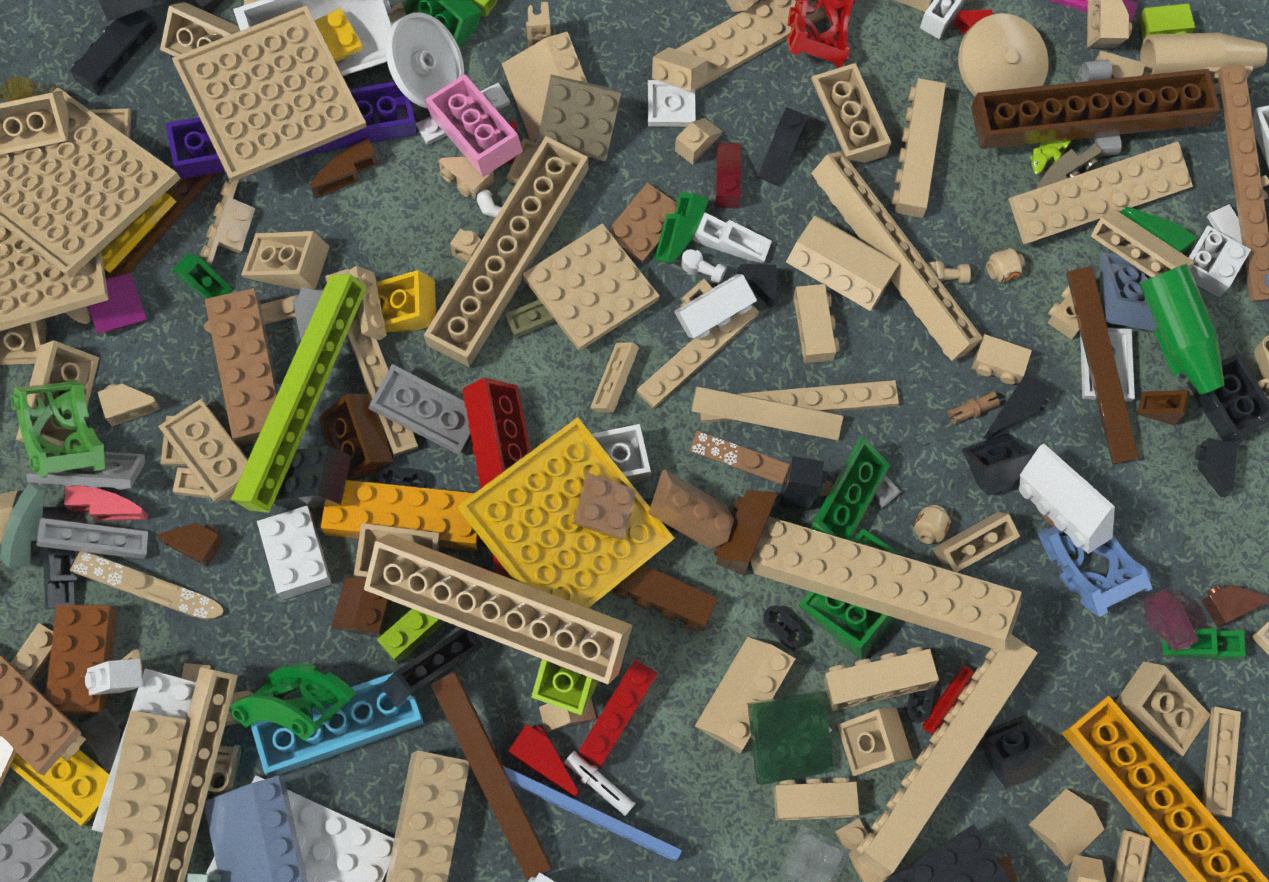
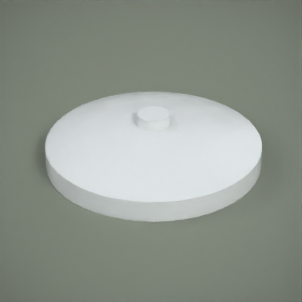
M425 13L408 14L398 19L390 28L386 40V58L391 75L398 88L409 100L421 107L428 108L425 101L426 98L464 75V64L460 49L450 31L439 20Z

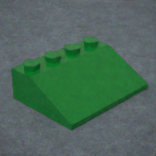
M862 529L852 540L859 544L903 556L865 529ZM811 591L799 603V607L841 645L862 660L897 619Z

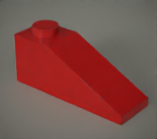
M526 724L509 749V755L576 799L579 792L553 745L546 737L548 733L535 724L533 727Z

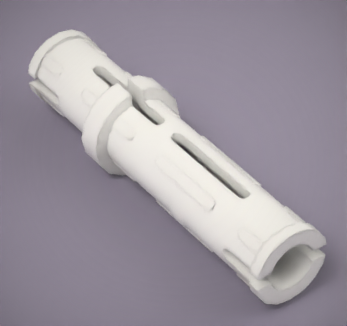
M575 750L564 762L565 765L582 778L581 782L584 785L586 783L589 784L624 816L636 804L598 772L596 765H590ZM580 766H582V767H583L585 770H587L592 776H594V777L598 780V782H596L595 780H593L587 773H585V772L580 768ZM601 785H604L608 790H610V791H611L615 796H617L620 800L618 801L617 799H615V798H614L610 793H608Z

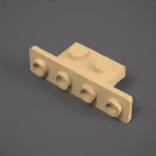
M239 179L234 182L225 181L220 194L223 195L221 203L219 202L216 205L213 214L216 216L215 223L210 225L206 235L209 238L208 244L203 247L200 253V258L208 266L213 262L218 245L236 253H240L243 249L255 208L233 199Z

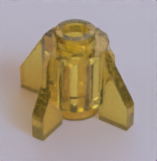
M24 77L9 78L0 86V99L10 102L36 96L32 92L34 87L33 80Z

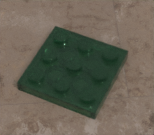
M824 691L747 703L757 784L764 785L834 771Z

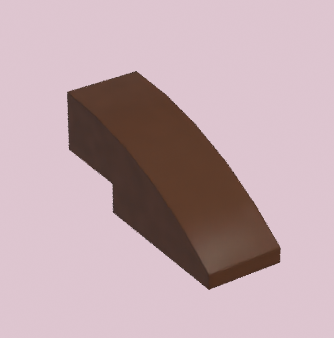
M368 138L340 153L317 174L310 184L315 199L360 181L358 172L378 165L376 154Z

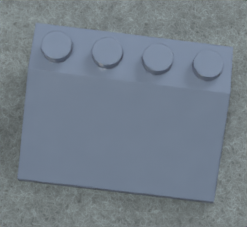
M1102 252L1100 255V301L1105 321L1135 329L1139 328L1149 331L1157 329L1138 284L1152 277L1126 261L1120 255Z
M275 776L257 781L205 801L204 808L217 871L221 875V882H307L286 784L282 777Z

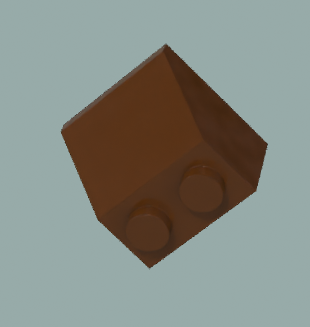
M367 577L344 578L331 628L379 638L384 634L392 600L364 590Z

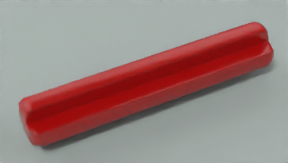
M966 666L960 667L932 709L929 718L922 724L925 732L933 735L936 729L941 726L945 715L955 705L964 687L971 681L974 673L970 668Z

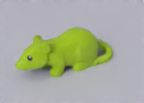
M1071 140L1040 143V146L1033 150L1034 154L1030 155L1034 174L1039 175L1042 173L1048 162L1051 167L1062 156Z

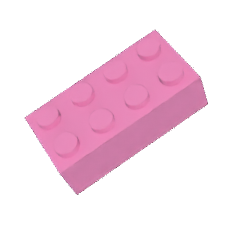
M465 74L425 99L433 120L482 177L523 152L518 134Z

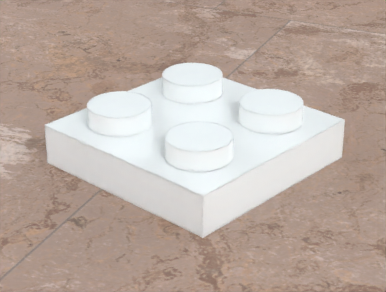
M648 80V126L687 127L691 122L696 121L695 89L690 92L658 80Z

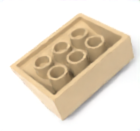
M568 32L544 38L502 63L529 139L534 142L538 140L551 74L587 83Z

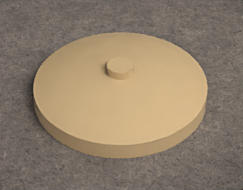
M1001 13L981 19L967 31L959 48L958 63L960 74L965 85L975 97L978 92L1043 86L1046 80L1048 53L1045 43L1038 31L1030 23L1018 16Z

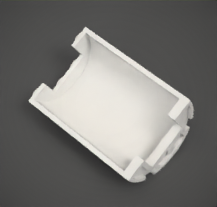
M260 0L233 9L240 31L305 5H307L314 20L341 8L364 49L336 63L342 76L387 62L386 40L390 28L395 23V21L391 22L389 13H392L389 0Z

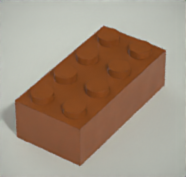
M56 605L46 698L65 716H107L109 694L89 695V689L85 685V675L87 668L107 661H113L118 612L111 606Z

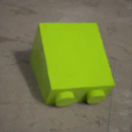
M542 659L531 698L582 715L599 681Z

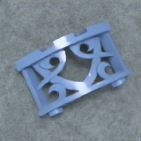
M1056 526L1038 532L1051 562L1056 560L1058 567H1061L1063 573L1060 574V577L1072 593L1077 591L1082 597L1081 603L1099 617L1108 613L1107 607L1141 590L1148 592L1153 589L1150 583L1151 574L1148 569L1132 559L1114 535L1112 539L1092 551L1109 559L1108 575L1104 577L1097 573H1081L1079 571L1084 559V550L1081 547H1077L1072 542L1071 537L1059 536L1064 531H1060ZM1074 548H1076L1077 553H1078V559H1076V560H1072V559L1070 558V556L1068 555V554H1073V555H1075V549H1074ZM1090 580L1096 581V584L1093 585V584H1091L1089 581H1090Z

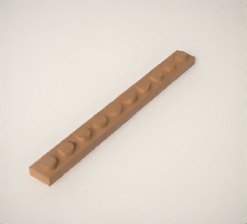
M1245 65L1221 67L1218 70L1241 239L1242 245L1251 249L1245 259L1249 296L1251 302L1268 301L1269 288L1263 278L1266 274H1269V233Z

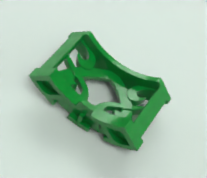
M298 663L295 666H289L285 664L271 672L263 680L266 684L253 695L242 697L230 706L229 711L234 719L246 728L258 721L274 722L286 727L303 741H306L336 713L341 711L354 697L356 692L334 674L329 672L325 675L317 671L314 665ZM301 691L303 697L288 700L275 698L279 696L282 699L287 694ZM331 704L333 707L326 712L323 706ZM311 708H314L321 715L315 722L313 721Z

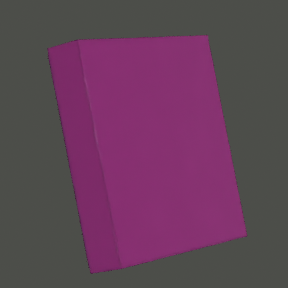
M131 273L107 279L106 285L109 300L88 306L97 335L147 321Z

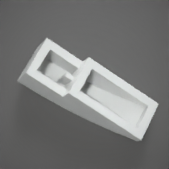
M704 213L699 227L691 239L704 246L760 263L765 261L772 242L731 220L725 223L707 213Z

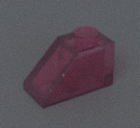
M1168 589L1144 598L1146 622L1175 652L1198 642L1197 635L1183 605Z

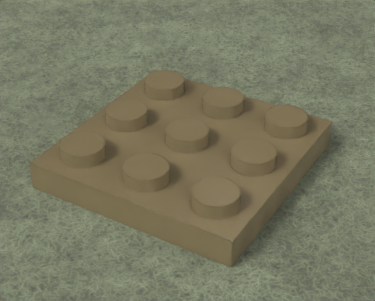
M551 74L536 146H540L545 136L589 158L606 161L621 90Z

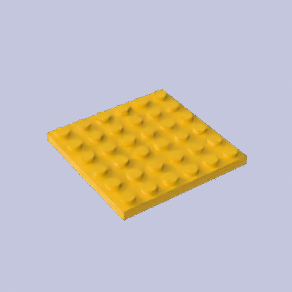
M578 417L457 507L513 580L586 608L592 606L675 539L660 520L648 514L650 507L637 491L622 540L572 524L584 479L588 473L635 489Z

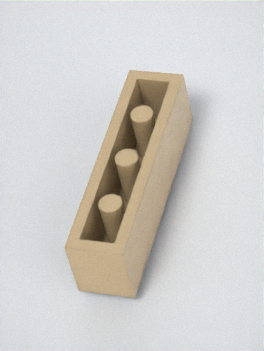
M1115 209L1100 218L1091 234L1092 238L1120 255L1150 277L1186 263L1191 269L1195 263Z

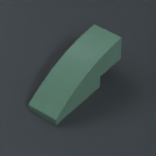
M29 483L20 495L5 528L0 560L9 568L30 566L31 541L37 540L39 521L43 516L44 490L35 483Z

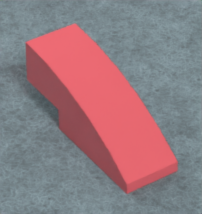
M66 486L64 505L71 512L90 511V515L96 521L148 520V514L141 507L115 493L86 486Z

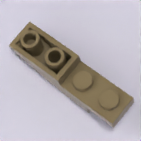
M1097 144L1080 155H1077L1071 149L1048 169L1036 189L1077 176L1084 169L1087 171L1091 170L1098 164L1099 161L1097 159L1102 150Z

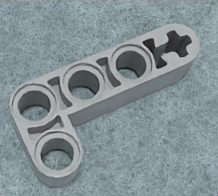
M1108 59L1084 62L1076 76L1075 82L1111 79V62ZM1120 134L1089 138L1091 147L1097 144L1102 150L1099 157L1118 155L1121 152Z

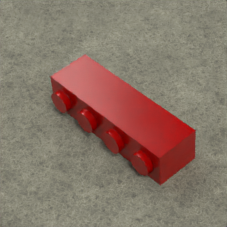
M634 659L580 747L579 755L600 768L603 767L656 680L657 672Z

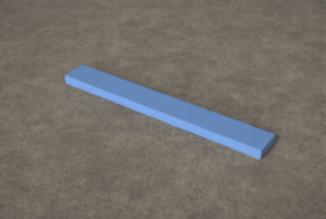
M503 766L512 785L674 862L678 860L682 850Z

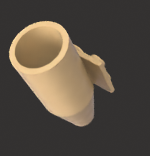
M1219 32L1147 35L1143 40L1140 52V62L1146 63L1143 75L1209 69L1216 94H1221L1218 70L1221 67L1245 65L1246 77L1248 78L1253 69L1264 66L1267 60V47L1265 43Z

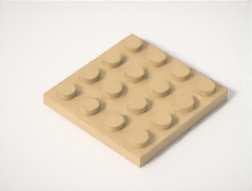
M603 224L523 273L525 282L578 351L589 346L659 300V294Z

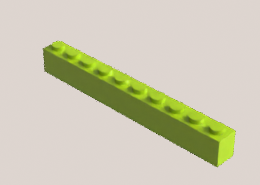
M351 274L330 275L231 497V500L247 510L269 513L366 292L367 287Z

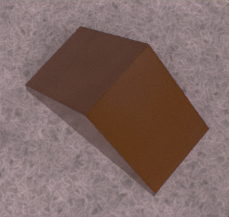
M1188 390L1142 392L1137 414L1174 426L1185 415L1190 392Z

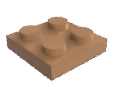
M588 473L584 479L572 524L622 540L637 490Z

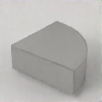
M885 475L875 494L879 507L883 509L901 491Z

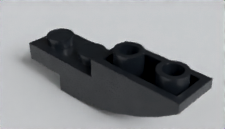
M43 507L42 518L69 521L65 507ZM39 546L40 559H43L45 610L56 609V605H75L74 581L77 580V574L70 571L75 561V551Z

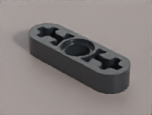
M923 648V650H931L934 665L938 675L940 663L939 654L932 648ZM935 687L925 693L913 692L908 695L906 715L910 721L919 724L929 718ZM928 697V702L923 700L921 709L925 711V714H921L919 718L915 717L916 713L911 711V708L917 706L919 698Z

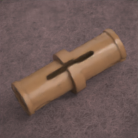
M990 392L978 399L971 398L966 404L948 410L949 418H954L951 419V422L955 425L970 417H979L982 412L998 407L1000 402L998 398L993 400L997 395L995 392Z

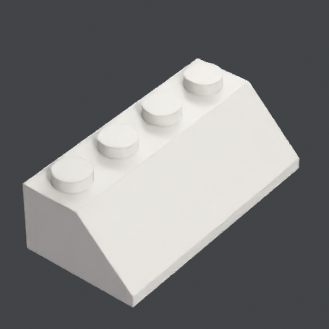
M1042 444L1020 474L1019 491L1024 498L1030 499L1036 505L1041 514L1047 515L1054 522L1057 529L1064 531L1071 537L1072 542L1077 547H1081L1089 554L1112 539L1115 506L1049 447Z

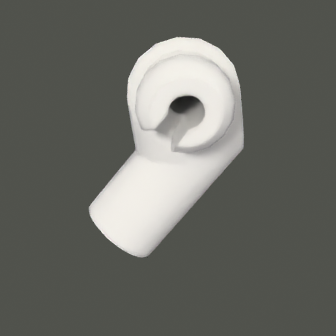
M484 189L477 195L478 205L483 214L496 218L502 207L494 205L491 191Z

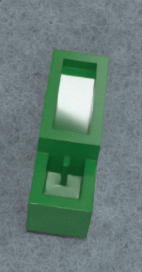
M693 193L679 194L675 213H666L655 261L672 263L682 253L698 229L709 199Z
M1216 628L1162 629L1163 656L1212 660H1245L1244 630L1217 631Z

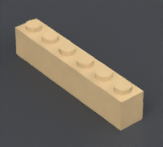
M918 78L916 86H911L908 101H912V106L907 108L905 121H909L908 128L904 127L902 141L906 142L905 148H901L898 162L902 163V169L897 170L895 183H899V188L894 190L892 204L896 205L895 213L923 218L927 209L946 83Z

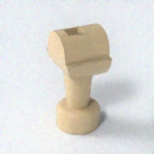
M940 261L927 263L940 282L957 279L959 283L970 282L971 271L969 264H960L957 269L945 268L944 263Z

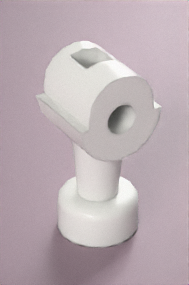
M687 250L682 256L681 266L688 275H696L701 272L711 276L712 282L718 285L721 283L727 269L726 266L718 264L716 267L703 260L702 254L698 250Z

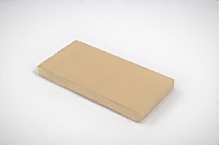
M202 398L158 426L215 504L235 491L248 459Z

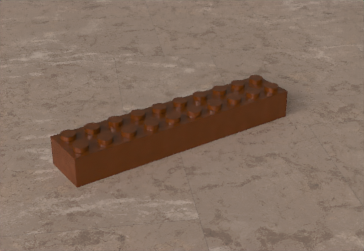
M1209 69L978 92L972 103L971 110L980 149L1210 125L1220 112V107Z

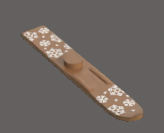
M700 431L696 432L689 450L782 484L789 466L788 463ZM826 480L820 496H828L833 485L828 480Z

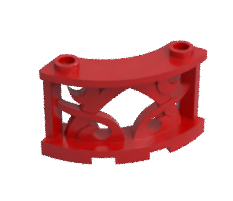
M795 0V7H790L787 26L791 27V33L787 35V45L790 53L799 55L801 51L834 62L836 68L842 67L850 55L847 29L852 5L855 4L856 0H818L815 6H810L808 0ZM822 5L832 27L819 35L815 25L806 18V15L814 13Z

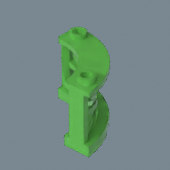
M69 380L61 383L14 387L15 395H11V405L13 410H17L23 441L33 472L36 471L41 478H47V473L85 467H91L94 471L105 470L104 445L96 436L94 429H88L85 422L89 414L85 400L84 384L77 380ZM67 390L66 393L53 399L51 392ZM43 393L47 407L45 408V404L41 399L36 398L35 404L37 408H31L27 401V395ZM63 414H70L71 419H64ZM51 417L62 428L75 431V433L66 438L63 447L49 442L40 435L44 425ZM71 443H78V444H79V446H76V445L73 444L72 449H70V444H71Z

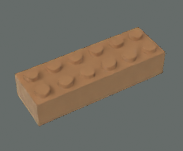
M252 288L205 299L231 435L237 446L257 441L278 394L260 299L255 289Z

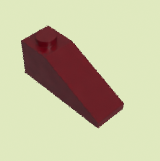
M717 142L714 207L738 209L741 193L740 143Z

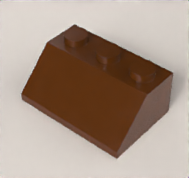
M346 394L318 417L327 446L351 455L346 480L354 481L375 474L393 462L376 412L368 409L372 401L371 394Z
M746 490L744 497L738 496L733 508L737 513L727 542L717 546L714 553L718 557L717 565L743 576L745 575L777 497L776 493Z

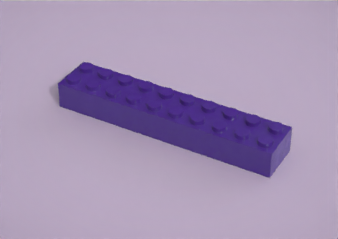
M395 81L350 89L366 122V127L295 157L348 148L367 138L370 143L416 135L411 102L398 88ZM200 117L165 123L173 165L180 179L225 171Z

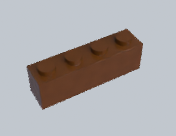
M643 564L612 589L615 596L625 600L627 597L637 601L636 604L645 610L656 609L660 611V616L670 621L678 619L684 622V627L694 632H698L699 629L705 630L718 598Z

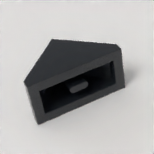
M741 264L738 267L737 274L744 275L751 290L772 308L777 297L776 265Z

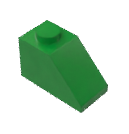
M187 253L171 271L187 287L204 299L229 294L232 290L197 255Z

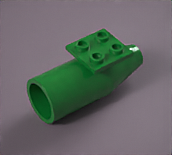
M1183 264L1138 283L1157 326V329L1153 330L1172 376L1183 372L1199 394H1205L1224 386L1217 331L1188 264Z

